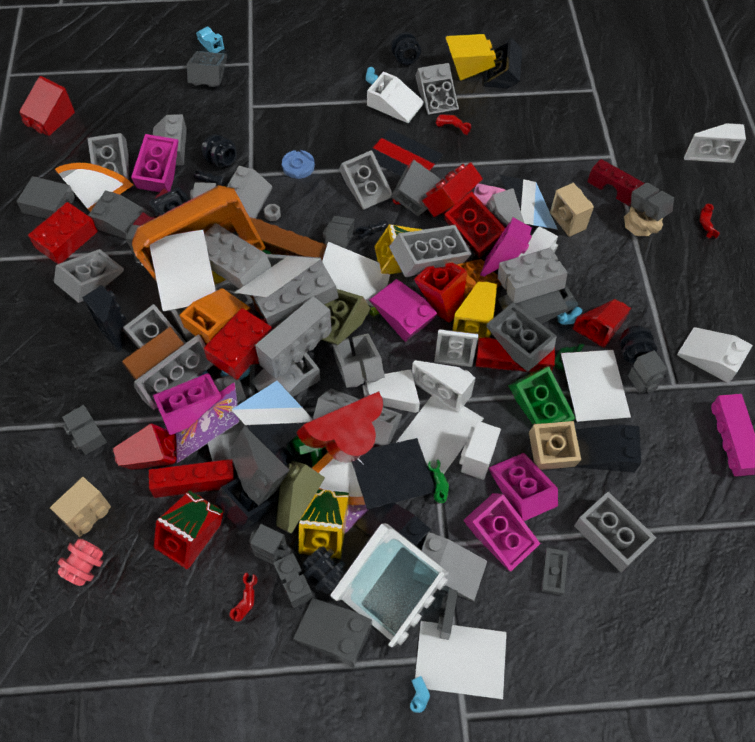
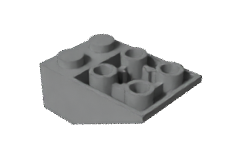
M449 63L418 68L415 76L427 114L432 115L459 110Z
M305 353L302 359L291 365L284 375H280L275 379L263 369L251 382L260 392L275 381H278L294 397L320 381V370L310 356Z

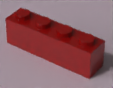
M489 337L478 339L475 367L534 372L539 368L548 366L551 371L554 368L555 347L531 370L526 371L510 357L497 339Z
M232 459L151 469L149 470V490L154 498L182 495L188 491L197 493L220 490L222 486L236 479L235 466Z

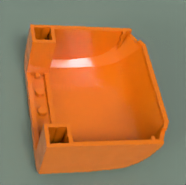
M219 185L137 228L132 240V247L136 257L156 282L150 245L168 235L203 230L205 233L217 223L231 233L236 231L241 239L257 249L263 250L266 248L235 189Z

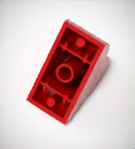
M379 391L304 424L296 433L299 439L311 448L326 447L328 453L337 461L346 463L355 461L367 453L375 443L376 432L372 422L382 412V396Z

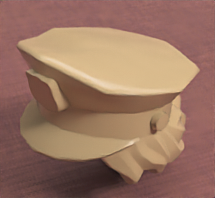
M632 206L629 210L630 212L624 216L625 228L635 236H649L651 233H658L663 226V218L656 221L647 216L645 212L642 213Z

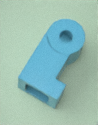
M208 26L196 32L198 40L209 52L218 53L224 49L222 36L212 32Z

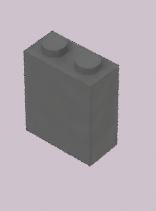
M413 160L404 170L391 197L419 216L427 209L422 202L427 196L425 193L433 187L436 188L435 184L441 179Z
M32 176L16 202L22 213L47 219L65 203L69 202L71 204L75 196L70 185Z

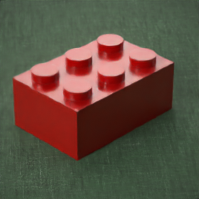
M471 162L467 165L461 164L455 169L456 172L450 171L444 176L445 180L442 179L435 184L436 188L433 187L425 193L427 196L422 202L433 217L456 205L483 179Z
M472 191L444 214L445 221L450 226L455 225L462 238L473 249L478 258H481L496 244L505 230V227Z
M67 202L28 234L38 251L55 263L60 264L98 231L91 217Z
M241 308L203 348L206 358L209 362L238 380L258 358L255 345L273 329L261 319Z

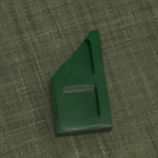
M578 344V346L571 348H561L555 357L554 367L565 372L561 353L581 352L584 345Z

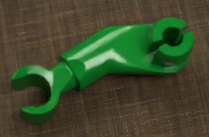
M436 460L437 468L435 469L431 468V462L429 461L428 469L434 473L433 477L437 483L434 499L438 503H444L447 500L449 484L443 472L439 469L440 461Z

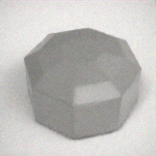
M268 204L264 208L265 218L269 221H277L281 217L280 207L276 204Z

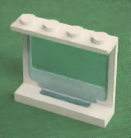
M381 524L330 596L336 601L343 600L357 613L372 619V625L390 639L391 642L388 645L394 647L397 644L402 645L409 635L407 630L411 625L414 627L422 617L419 613L424 607L427 609L435 599L432 595L437 589L441 590L448 581L445 577L449 572L391 526Z

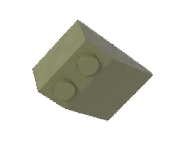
M337 289L338 298L324 304L330 309L332 331L328 337L321 340L339 345L363 323L370 310L363 296Z
M294 461L286 465L289 472L280 485L276 526L289 533L293 532L325 479L324 476L306 464Z

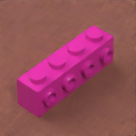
M742 394L720 395L713 402L711 409L712 413L716 416L717 429L723 439V449L727 452L729 458V468L733 471L734 476L755 475V432Z

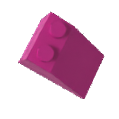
M145 134L131 177L136 188L161 192L163 188L168 192L171 190L175 173L178 139Z
M512 217L486 257L480 275L484 277L499 269L500 262L517 258L521 253L524 254L532 238V235H530L532 227Z
M397 279L369 300L405 342L430 323L437 314L423 297Z
M209 373L153 395L169 435L189 428L222 398Z
M525 453L489 467V471L502 494L523 521L558 506V488Z
M493 493L463 520L480 542L510 572L541 544L503 494Z

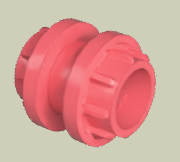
M80 538L75 544L70 543L67 549L71 551L67 559L61 557L57 563L60 565L58 574L75 585L83 586L86 581H92L94 575L90 573L93 566L101 567L103 551Z

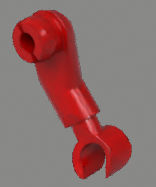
M439 115L436 120L437 126L442 127L444 124H453L455 127H459L465 135H468L471 129L469 123L463 124L455 115Z
M706 204L701 210L699 222L708 231L707 238H711L713 235L717 239L720 233L713 228V224L710 221L714 206Z
M246 572L243 576V582L246 584L243 590V599L230 611V618L234 621H241L254 606L253 586L258 580L254 574L250 583L247 581L249 574Z

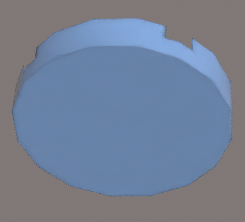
M294 150L287 153L282 159L283 172L295 179L309 176L315 167L314 158L310 153L300 150L301 152Z

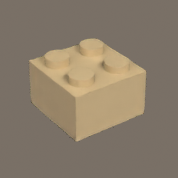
M572 183L556 190L550 214L570 237L587 228L594 206L584 196L581 189Z
M574 421L535 424L529 431L534 464L540 470L575 467L581 461Z
M84 477L50 507L79 537L88 533L93 524L99 518H103L111 508L100 491Z

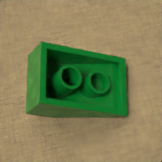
M549 366L539 368L508 385L516 402L533 425L570 422L576 419Z

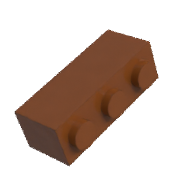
M169 327L124 359L122 364L134 379L137 380L182 347L184 343L174 330Z

